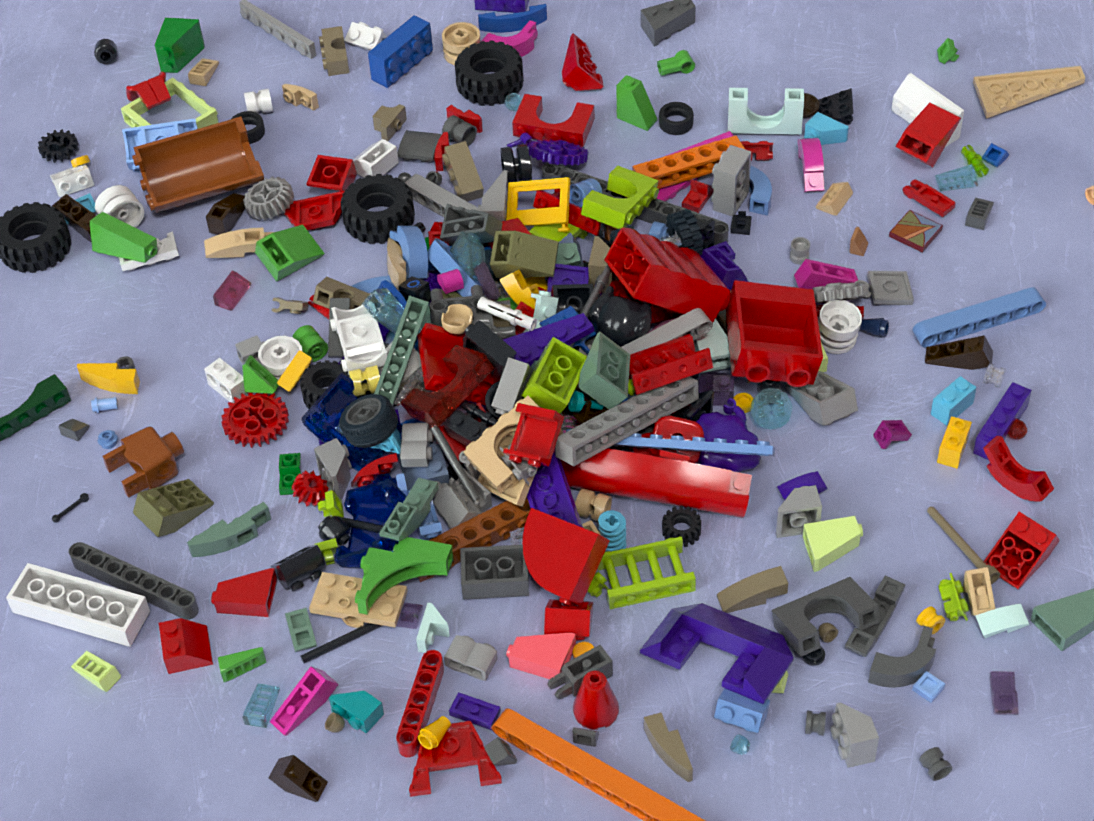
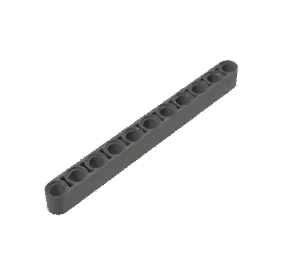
M546 163L542 166V180L569 177L570 184H574L591 178L599 182L602 194L619 199L627 198L607 190L608 181L562 165ZM656 198L635 218L651 224L654 221L666 224L668 214L686 208ZM691 211L703 223L711 219L709 216ZM712 218L715 220L714 245L725 241L728 243V224Z

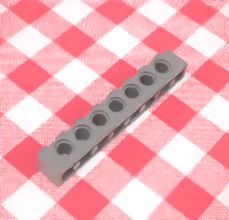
M686 377L655 388L653 391L649 390L638 394L558 436L555 446L556 457L572 466L583 462L657 422L661 417L668 416L699 399L698 381L691 377Z

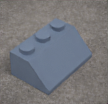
M435 437L434 441L430 442V447L433 450V459L429 460L428 467H403L400 454H397L402 474L404 473L407 490L412 489L418 478L438 481L441 484L449 483V474L442 450Z

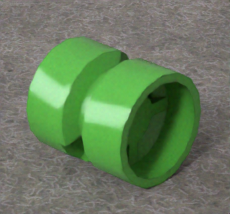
M304 325L298 328L292 336L299 341L303 352L313 358L312 362L321 360L328 352V344L311 325Z

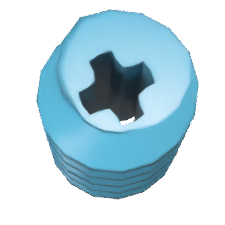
M614 510L603 512L599 516L598 526L601 536L610 540L606 551L611 552L625 549L627 546L625 517L620 512Z

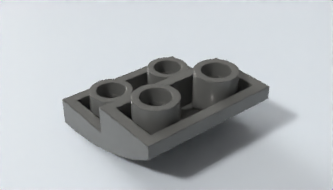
M406 130L399 145L398 157L404 160L420 159L423 162L433 161L435 159L436 145L442 134Z

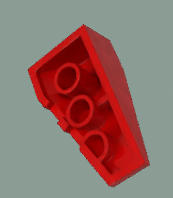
M574 33L570 36L562 69V81L568 88L572 87L575 91L602 89L604 87L601 74H597L595 71L597 66L590 59L592 55L588 46Z

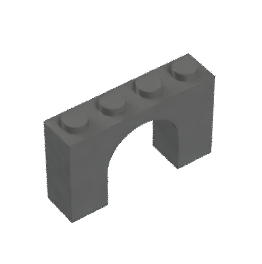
M848 577L773 609L774 628L784 636L789 645L801 657L820 649L818 630L810 622L813 617L829 612L839 613L846 616L861 631L880 623L878 604L851 577Z

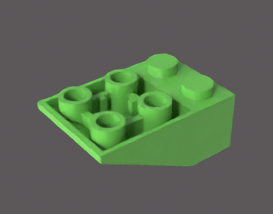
M304 225L271 233L257 241L255 248L256 255L277 282L325 255Z

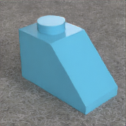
M817 112L805 124L804 138H819L821 145L843 143L848 139L849 126Z

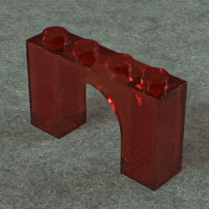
M455 345L442 358L450 371L456 374L454 379L448 385L435 392H424L413 388L400 402L410 417L439 427L495 369L484 353Z

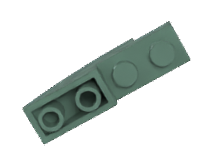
M418 478L404 502L397 503L379 535L401 541L411 535L430 512V502L439 489L438 482Z
M262 502L252 507L240 517L235 518L231 523L227 524L222 519L218 523L211 525L204 532L194 536L187 542L191 556L204 557L219 554L239 547L258 537L257 528L271 520L268 506Z

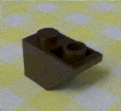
M295 755L279 758L268 777L285 792L314 802H318L328 783L327 780Z

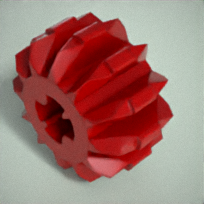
M305 470L302 474L296 476L291 490L294 491L293 497L299 498L298 503L303 501L306 507L310 504L315 507L320 501L325 500V492H328L329 487L326 486L327 480L321 479L322 474L317 476L314 470L310 473Z

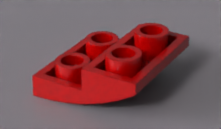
M390 454L367 464L356 474L351 482V487L367 488L371 486L370 484L373 483L376 477L389 475V472L398 462L397 454Z

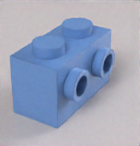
M724 688L718 698L714 718L727 724L742 727L747 731L759 733L766 721L771 700L767 699L764 704H761Z

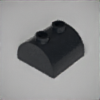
M593 284L553 285L551 296L558 298L556 314L570 306L578 314H581L593 291Z
M309 545L271 565V568H275L277 579L285 589L291 588L294 591L304 585L302 582L304 579L310 577L312 581L320 577L322 574L321 570L326 568V564L318 545Z

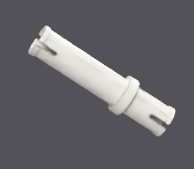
M481 297L478 301V309L505 319L511 325H519L530 331H533L537 325V319L522 314L521 310L510 309L485 297Z

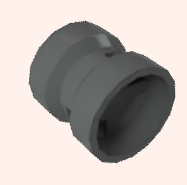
M939 747L927 750L919 759L922 765L928 768V774L933 781L946 777L952 771V766L947 760H944V754Z

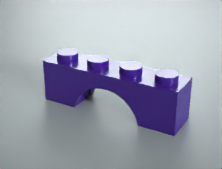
M1014 382L1011 383L977 435L973 454L989 460L983 448L995 436H1002L1005 440L1015 419L1020 420L1027 409L1031 389Z

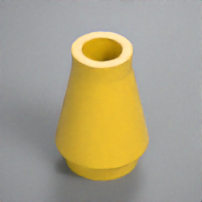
M441 716L421 729L418 735L420 744L426 749L436 748L451 726L449 719Z

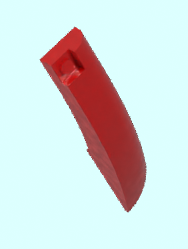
M609 448L575 466L561 460L569 487L584 488L609 495L686 508L691 507V509L744 518L747 510L752 479L750 474Z

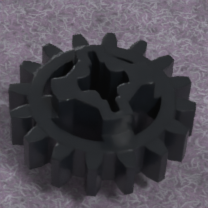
M63 129L60 132L54 130L51 134L47 133V137L42 136V141H38L39 153L48 162L53 159L54 163L57 160L63 162L65 158L70 159V155H76L75 151L79 150L78 140L75 134H71L69 130L65 133Z

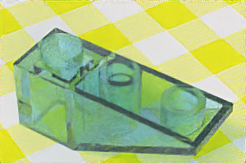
M388 288L375 289L362 304L374 319L396 334L404 308Z

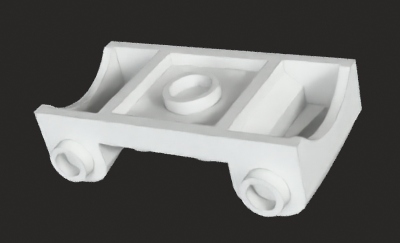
M371 299L366 300L361 306L351 310L331 308L333 319H330L332 331L337 332L344 354V360H341L343 372L347 371L349 375L351 370L361 369L365 371L366 367L377 365L380 368L384 366L387 352Z

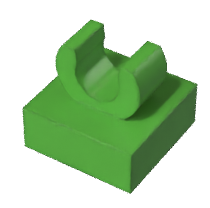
M947 38L937 49L939 62L945 64L949 59L955 62L959 58V55L956 54L958 49L955 48L954 40Z

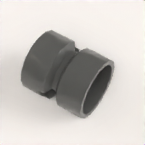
M452 115L445 121L442 134L448 132L450 140H454L455 143L466 141L467 145L470 146L475 140L477 128L463 119Z

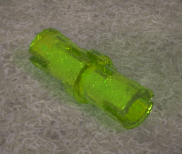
M967 145L968 149L964 146L961 153L967 159L968 165L976 171L979 177H983L982 173L984 176L987 175L989 169L983 163L981 155L977 154L971 145Z

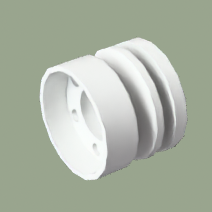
M833 300L827 302L821 308L818 325L821 343L825 351L832 354H842L853 349L862 323L860 310L854 304L845 300Z

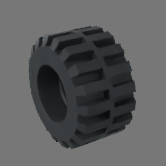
M325 360V362L321 363L319 361L316 362V365H310L309 369H305L304 375L300 377V387L306 407L312 409L314 413L320 412V415L325 413L331 415L333 412H340L342 408L345 409L348 403H351L349 391L353 389L350 375H348L347 371L343 372L342 364L338 365L337 361L330 362V360Z

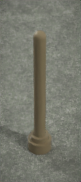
M929 507L927 512L977 568L988 567L991 584L995 583L1000 577V572L994 566L986 565L934 507Z

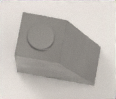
M508 357L491 405L496 409L495 413L500 415L508 413L514 408L516 402L522 399L523 390L533 372L529 364Z

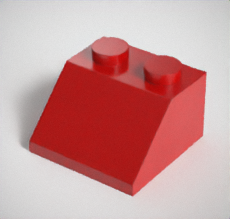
M317 155L306 183L307 186L340 191L348 189L347 187L354 183L357 175L353 159Z
M549 599L545 607L544 634L574 633L576 634V640H584L585 637H589L591 634L594 602L583 601L581 606L572 603L570 607L559 602V600Z
M183 618L159 623L163 660L168 674L213 665L207 625Z

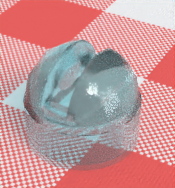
M737 734L730 745V750L739 755L746 754L749 751L750 742L743 735Z

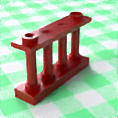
M555 189L553 194L543 190L536 191L533 207L537 209L559 207L560 189ZM569 202L568 223L597 236L602 222L581 215L582 207Z
M688 334L630 354L629 379L632 378L635 394L638 395L712 369L713 363L710 349L706 348L696 352L693 336Z

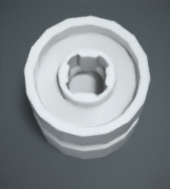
M269 89L259 90L258 93L254 91L244 93L247 111L259 113V111L263 113L273 112Z

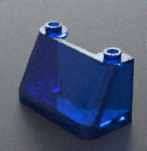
M341 373L302 416L301 420L303 425L324 444L336 438L341 445L345 444L349 452L347 458L352 468L359 472L367 464L379 459L385 450L371 447L358 448L351 445L340 428L339 420L344 409L358 398L352 394L355 389L352 379ZM398 421L397 429L401 433L402 425Z
M386 479L347 490L344 507L355 520L384 525L397 503H403L407 496L391 479ZM351 528L348 548L346 546L338 547L334 555V561L342 568L361 569V559L363 556H366L369 547L393 552L394 545L398 544L399 541L381 537L379 533Z

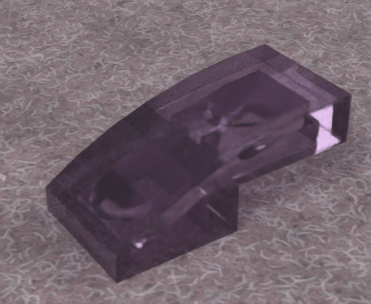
M991 671L990 687L994 715H1018V696L1015 690L1014 672Z

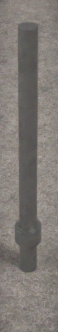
M608 265L605 266L602 274L598 275L595 287L581 312L587 318L590 307L598 299L602 289H605L609 282L608 278L612 269Z

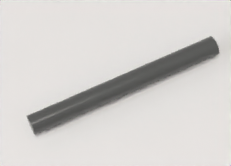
M438 425L430 429L470 498L473 502L480 499L479 494Z

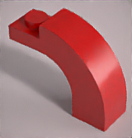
M995 436L983 448L990 461L987 465L990 473L1004 488L1016 496L1029 501L1042 502L1054 490L1045 471H1031L1015 460L1002 436Z

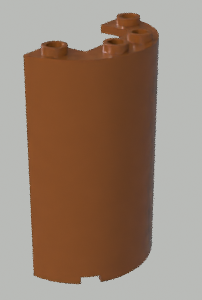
M242 117L133 147L135 155H132L135 166H139L143 180H140L142 190L147 191L148 195H145L150 210L155 213L257 184L259 181L264 180V174L259 161L255 160L248 142L247 130Z

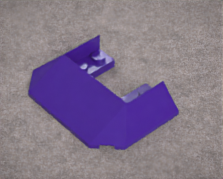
M703 603L671 609L640 649V654L681 670L701 642L736 655L738 659L723 678L721 687L761 704L765 703L794 661V657L783 635Z

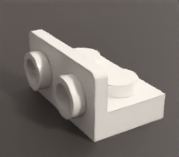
M86 164L50 175L59 197L94 186Z

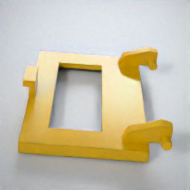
M570 178L509 182L506 220L519 218L525 227L562 224V227L558 228V232L568 233L570 231V228H568ZM560 189L559 207L517 210L518 192Z

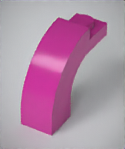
M530 20L516 35L501 37L488 33L482 41L504 42L505 45L509 44L513 49L515 48L519 55L523 57L534 49V40L538 35L536 22Z
M819 138L798 139V157L802 159L804 192L824 191V162Z

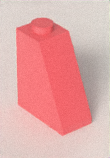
M560 633L516 637L514 644L509 645L506 657L509 658V666L550 679L561 673L563 665L571 660L573 648L576 645V634Z

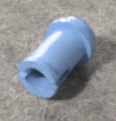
M116 396L102 399L95 397V400H91L93 412L100 413V411L118 409Z

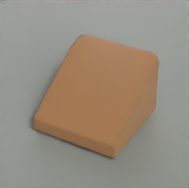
M856 227L851 237L849 252L864 256L868 247V241L860 227Z

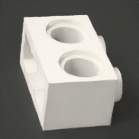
M218 358L204 369L208 385L229 402L235 403L234 397L240 399L241 393L248 396L249 392L244 390L243 376L221 358Z

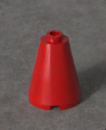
M590 671L584 676L573 703L575 719L584 728L591 730L611 726L619 714L618 700L606 676L600 671Z

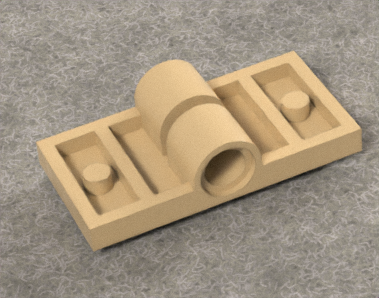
M322 572L309 610L310 613L342 618L346 625L354 628L363 626L364 622L396 628L408 592L407 586L397 584L387 590L375 601L368 615L359 613L358 604L355 603L356 592L361 590L362 578Z

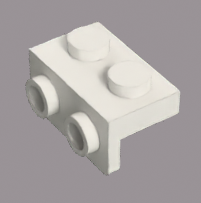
M352 22L344 41L347 44L372 50L387 36L383 33L384 30L374 26V28H370L363 22Z

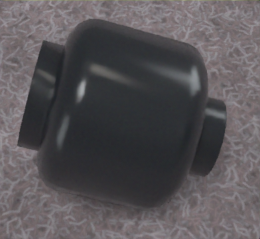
M110 39L99 40L94 48L96 60L102 64L113 63L117 58L116 44Z
M327 516L318 526L319 537L323 541L336 538L337 545L342 547L350 539V526L339 516Z

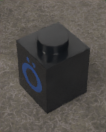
M411 276L398 286L406 302L409 296L427 302L431 300V290L427 281Z

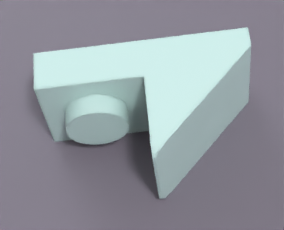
M427 603L416 638L418 652L422 653L428 651L429 645H433L435 635L450 636L447 622L432 603Z

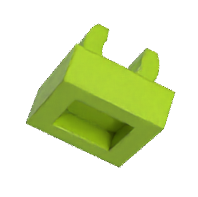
M333 490L325 492L326 500L318 503V510L323 511L324 517L331 515L344 517L342 500Z
M336 538L315 543L314 545H318L325 558L326 566L335 564L333 554L339 553Z

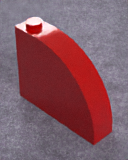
M531 508L523 532L524 560L534 580L545 590L559 596V602L570 607L572 603L581 606L610 540L598 533Z

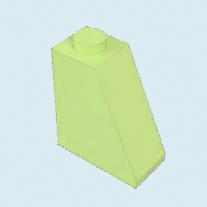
M855 516L804 524L803 540L814 572L823 569L859 546L860 537H863L862 525L857 523Z

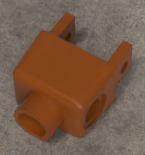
M149 426L121 439L120 447L102 456L109 473L127 463L136 472L121 481L125 494L129 498L146 488L153 489L159 487L178 474L175 458L184 454V449L173 432L160 437L156 430Z

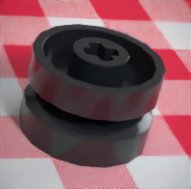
M527 144L516 147V158H514L511 147L500 148L502 171H508V183L517 182L516 175L519 177V182L531 181L532 164Z

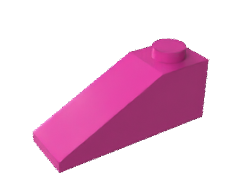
M805 259L794 274L798 287L805 289L826 286L829 283H854L858 281L854 269Z
M311 666L269 722L283 735L287 736L321 707L339 684L325 671Z

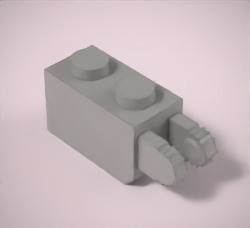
M438 482L439 489L434 496L433 504L438 509L437 512L447 521L450 529L481 514L463 488H456L450 486L449 483L441 484Z

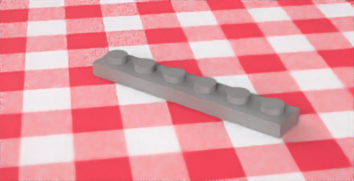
M247 0L239 2L240 13L243 18L248 19L267 33L275 36L278 40L296 49L302 55L310 59L316 56L313 41Z

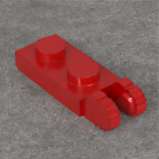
M916 179L911 181L910 186L906 185L902 189L904 195L908 196V198H913L941 217L947 215L956 205L952 199Z

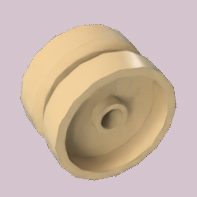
M457 22L447 26L442 32L445 60L455 65V61L463 49L469 48L471 44H478L481 41L480 30L475 25L467 22Z

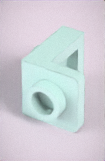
M539 290V294L531 293V297L536 298L533 317L544 321L556 314L558 298L551 296V292Z

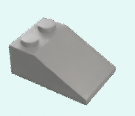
M507 170L500 174L484 194L482 205H478V211L489 213L499 221H506Z
M818 371L814 385L807 384L802 387L786 385V389L810 418L823 426L830 425L833 421L848 417L851 413L858 411L855 389L821 371Z

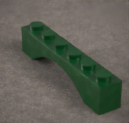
M55 374L37 383L32 394L21 406L0 418V442L71 401L66 386Z

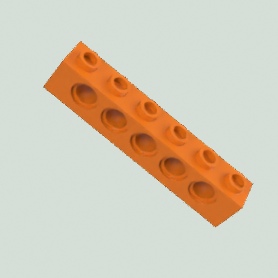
M735 135L632 166V171L658 180L657 188L660 189L712 173L714 165L719 163L723 151L726 152L730 145L742 149L745 148Z

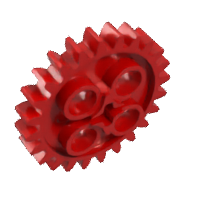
M249 392L248 396L241 393L240 399L234 397L235 403L228 402L229 408H224V414L221 415L222 427L229 440L234 439L235 444L241 442L242 447L250 443L251 448H253L255 443H258L259 447H261L264 441L270 444L269 439L271 438L277 440L276 434L283 435L282 429H287L286 423L289 422L286 404L282 402L281 397L276 398L275 393L270 396L268 393L253 394Z

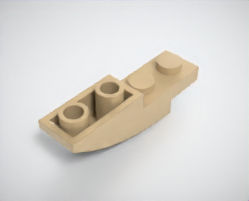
M249 228L211 237L204 240L206 258L244 257L247 252H255L257 241L274 232H264L263 228Z

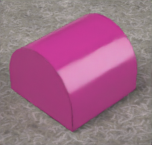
M458 269L437 275V281L445 294L464 288L463 278Z

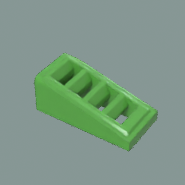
M263 647L218 657L223 682L230 681L267 663Z

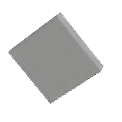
M868 271L867 278L874 304H913L914 298L907 271Z

